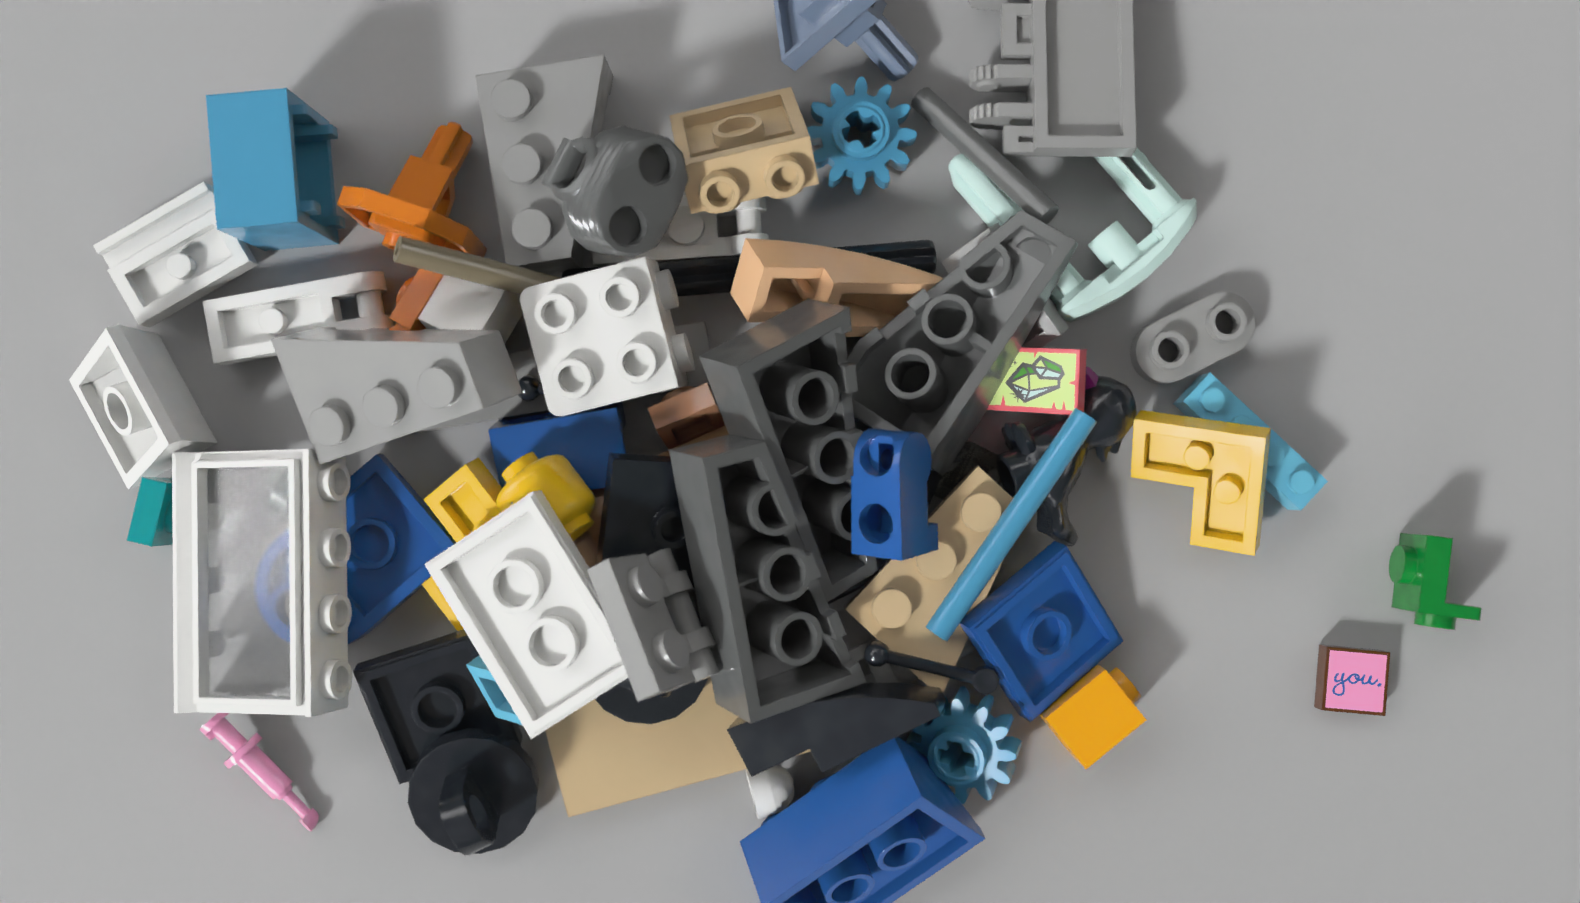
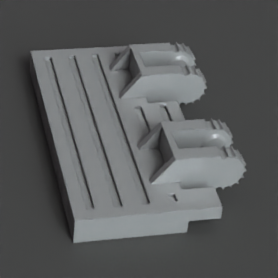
M968 0V5H971L972 8H977V10H1000L1001 60H1030V64H989L971 68V71H969V88L978 90V92H1026V103L998 102L995 104L990 102L980 105L976 104V106L969 109L970 126L985 130H1002L1003 156L1131 157L1137 149L1133 0Z

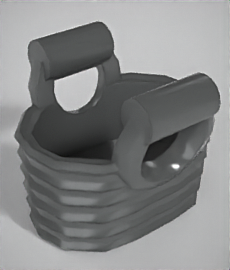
M623 125L601 131L593 139L579 137L574 140L563 138L542 184L550 188L556 198L563 201L562 212L570 235L584 248L604 255L635 257L657 247L681 203L688 182V174L683 152L670 138ZM585 154H587L582 172L572 183Z

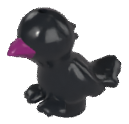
M1086 366L1084 413L1093 418L1097 424L1037 510V531L1066 546H1074L1078 540L1077 533L1067 513L1068 496L1081 475L1088 451L1096 448V454L1101 462L1106 461L1108 452L1117 454L1122 440L1133 426L1134 418L1137 414L1134 396L1127 385L1111 377L1098 376L1088 366ZM1062 414L1058 419L1039 425L1031 431L1019 421L1005 423V426L1001 428L1005 445L1009 451L997 455L996 465L1003 488L1012 498L1016 495L1070 415Z

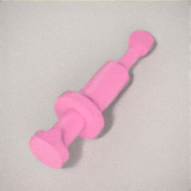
M217 713L199 729L209 740H213L216 737L232 753L223 763L228 769L237 763L273 800L275 798L278 800L283 799L301 817L298 821L312 832L319 821L318 812L314 808L309 809L291 791L293 788L291 783L293 781L256 745L262 739L258 733H255L247 740L225 718L229 713Z

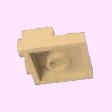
M791 87L669 115L674 143L683 152L688 174L685 193L691 214L702 211L713 214L725 213L738 207L741 202L766 196L775 199L788 198L800 193L804 187L819 184L810 135Z

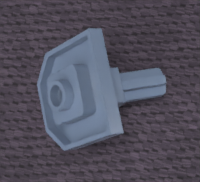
M773 0L781 61L794 71H797L834 38L845 47H848L855 41L891 81H897L905 77L919 61L915 50L882 14L887 5L884 0Z

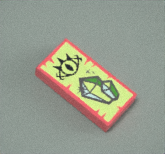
M1021 347L987 410L1070 415L1074 408H1077L1084 412L1087 349Z

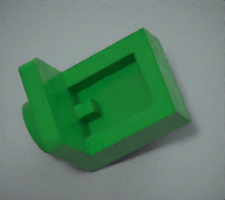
M1400 533L1399 545L1393 549L1389 561V575L1392 582H1394L1391 607L1415 612L1414 624L1455 630L1457 618L1480 621L1481 607L1445 602L1453 538Z

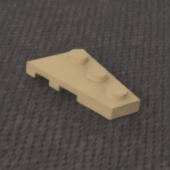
M974 466L928 516V522L938 523V550L903 561L888 559L844 606L845 610L876 639L885 643L890 651L956 666L968 639L960 624L948 641L941 639L925 626L1013 498L979 466ZM1001 564L967 614L987 598ZM910 669L927 686L941 688L942 692H944L950 679Z

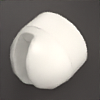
M775 765L751 777L748 769H745L758 820L782 812L789 807L794 799L793 778L786 768Z

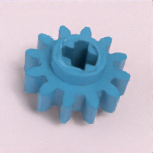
M864 77L857 79L854 94L849 96L845 94L844 89L840 85L832 84L830 90L832 106L828 107L820 102H813L811 105L810 114L817 123L822 124V126L807 127L811 145L821 146V148L813 153L816 169L822 168L826 164L832 167L828 180L830 188L839 185L844 176L852 178V189L855 195H861L866 178L873 177L875 183L880 188H888L890 174L886 167L890 165L896 170L905 171L910 162L906 153L897 147L905 148L911 146L917 138L915 130L899 127L909 116L910 105L900 104L891 109L888 103L892 86L886 84L879 89L876 96H871L867 94L868 85ZM856 126L861 133L871 130L872 135L869 147L864 148L859 140L847 142L850 127Z
M961 686L952 704L948 702L945 696L946 702L941 716L912 729L913 732L910 733L906 743L926 756L930 768L938 778L946 782L947 785L955 787V795L962 804H965L971 789L974 787L977 789L978 794L988 801L993 797L997 782L1002 784L1010 783L1016 769L1013 760L1019 754L1022 741L1013 736H1006L1014 720L1012 714H1002L997 718L990 714L994 703V696L989 694L981 699L979 705H974L970 703V694L967 688Z

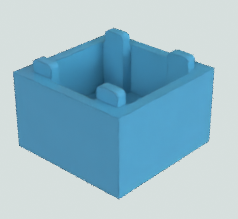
M288 88L206 95L217 230L264 251L339 244L338 229H345L346 227L345 218L337 215L330 140L338 138L337 128L329 124L327 119Z

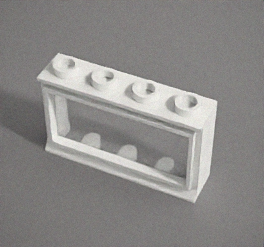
M314 449L172 452L174 713L278 714L314 717L348 707V693L352 685V669L348 663V626L351 621L352 608L347 597V562L351 553V541L347 533L346 497L350 490V475L346 467V456L319 464Z

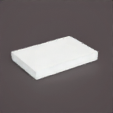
M541 490L531 492L424 564L531 739L628 678L587 572L589 566Z

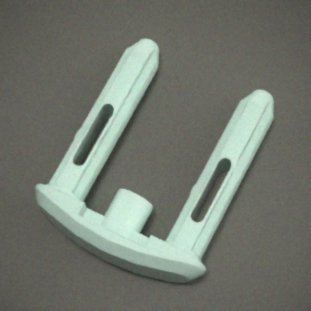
M1138 148L1131 157H1121V159L1148 189L1141 184L1119 157L1094 158L1151 222L1152 233L1137 244L1117 220L1088 244V247L1107 268L1104 273L1100 274L1093 281L1085 280L1069 262L1049 297L1056 304L1057 312L1064 321L1074 322L1083 319L1115 303L1140 285L1173 253L1197 218V200L1194 197L1192 199H1182L1149 162L1147 156ZM958 154L951 159L948 169L953 186L988 227L996 223L1002 226L1022 210L963 154Z

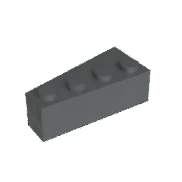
M806 299L705 352L699 358L728 433L766 442L798 518L795 527L805 550L813 553L822 576L818 578V581L828 602L878 570L876 557L851 554V476L853 475L854 449L863 431L855 428L852 392L858 391L856 365L849 363L845 333L852 331L850 309L847 306Z

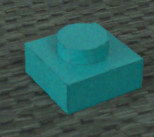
M142 477L127 541L151 547L173 545L172 478Z

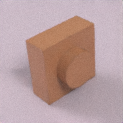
M707 382L697 387L684 386L674 389L666 394L660 403L647 408L655 429L668 450L725 425L717 402Z

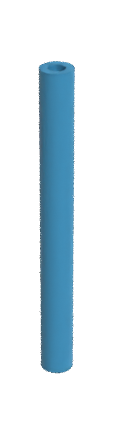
M1074 408L925 626L927 629L941 639L949 640L1097 424L1093 418Z

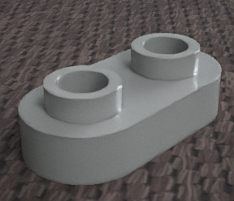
M1216 292L1141 329L1131 344L1130 357L1132 365L1143 379L1151 383L1168 384L1179 381L1246 347L1251 341L1256 328L1254 311L1243 297L1235 293ZM1219 312L1227 313L1232 318L1233 328L1229 334L1220 332L1216 327L1215 319ZM1162 340H1169L1176 346L1177 356L1173 362H1166L1160 357L1158 347Z

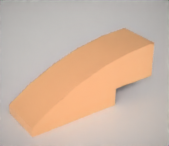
M745 238L730 294L748 322H764L806 299L847 306L850 309L852 331L845 333V337H864L875 327L880 330L909 306L908 300L923 288L927 292L943 278L904 264L862 253L799 242Z

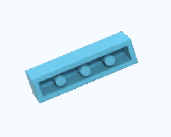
M1211 372L1199 375L1173 403L1188 417L1270 428ZM1271 429L1265 490L1287 510L1301 511L1328 481Z

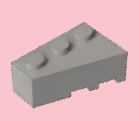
M605 55L475 75L505 263L545 274L582 268L585 248L570 235L562 212L563 201L556 198L551 189L542 184V181L563 138L570 140L579 137L593 139L603 130L608 95L611 94L613 74ZM585 154L572 183L582 172L587 154Z
M317 327L271 339L319 464L484 409L523 393L499 330L423 329L420 331L389 330V328L336 330V327Z

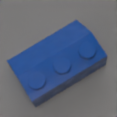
M897 736L862 753L834 775L823 778L815 783L810 792L782 812L766 818L762 822L761 827L742 839L740 844L761 903H892L986 838L979 825L946 782L938 778L932 771L926 756Z

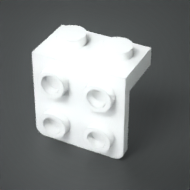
M641 257L530 286L521 293L520 303L547 407L553 415L566 416L653 393L689 386L686 372L695 370L692 350L686 333L676 334L670 309L679 307L676 287L670 270L660 271L657 261L648 257Z

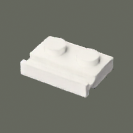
M204 181L93 245L96 252L102 255L110 269L107 271L138 325L149 328L258 265L246 242L217 230L213 186Z

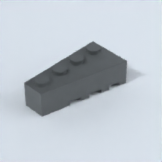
M729 434L670 449L669 453L701 626H709L716 644L710 648L720 672L711 676L716 704L751 724L866 683L867 681L859 662L851 659L843 640L846 631L837 611L830 609L818 581V578L822 575L814 555L805 550L795 527L798 518L766 442Z

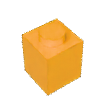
M1098 664L1039 715L1073 758L1085 769H1088L1146 721V718L1134 705L1142 696L1132 682L1119 668L1115 667L1108 673L1106 669Z

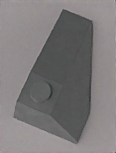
M1023 210L1016 213L959 259V266L927 292L923 288L907 301L909 306L880 330L875 327L857 342L848 356V362L856 365L858 391L852 392L854 417L871 429L922 433L930 445L932 456L931 469L944 476L981 421L1078 247L1077 241Z

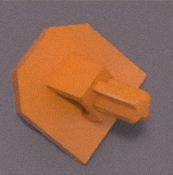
M449 122L447 126L441 125L437 128L421 158L413 155L409 156L388 195L362 187L343 186L337 205L363 227L384 235L382 245L391 250H394L398 237L404 236L480 257H485L487 248L469 227L448 218L455 200L454 179L473 144L471 134L464 131L462 126L456 122Z

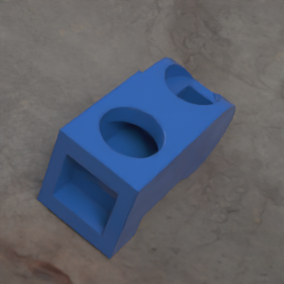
M868 429L859 437L854 449L853 475L851 476V554L903 561L938 550V523L928 522L927 480L931 471L932 456L927 438L922 433Z

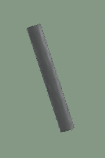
M925 87L916 93L912 99L911 106L1023 211L1046 224L1056 216L1059 206L929 87Z

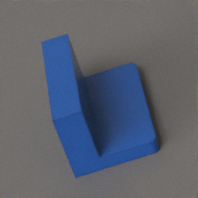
M622 401L566 416H555L549 411L498 420L488 429L500 486L503 488L507 483L502 477L503 471L518 458L527 453L534 452L539 459L549 455H563L590 490L605 488L609 453L627 454L623 437L626 419Z

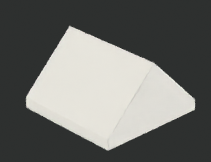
M119 324L107 327L69 379L128 490L140 486L142 477H156L171 469L172 452H202L217 444L213 433L159 334Z

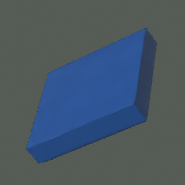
M1053 541L965 615L960 622V626L986 666L992 668L998 675L999 686L1018 715L1029 722H1032L1123 642L1122 637L1068 547L1057 541Z

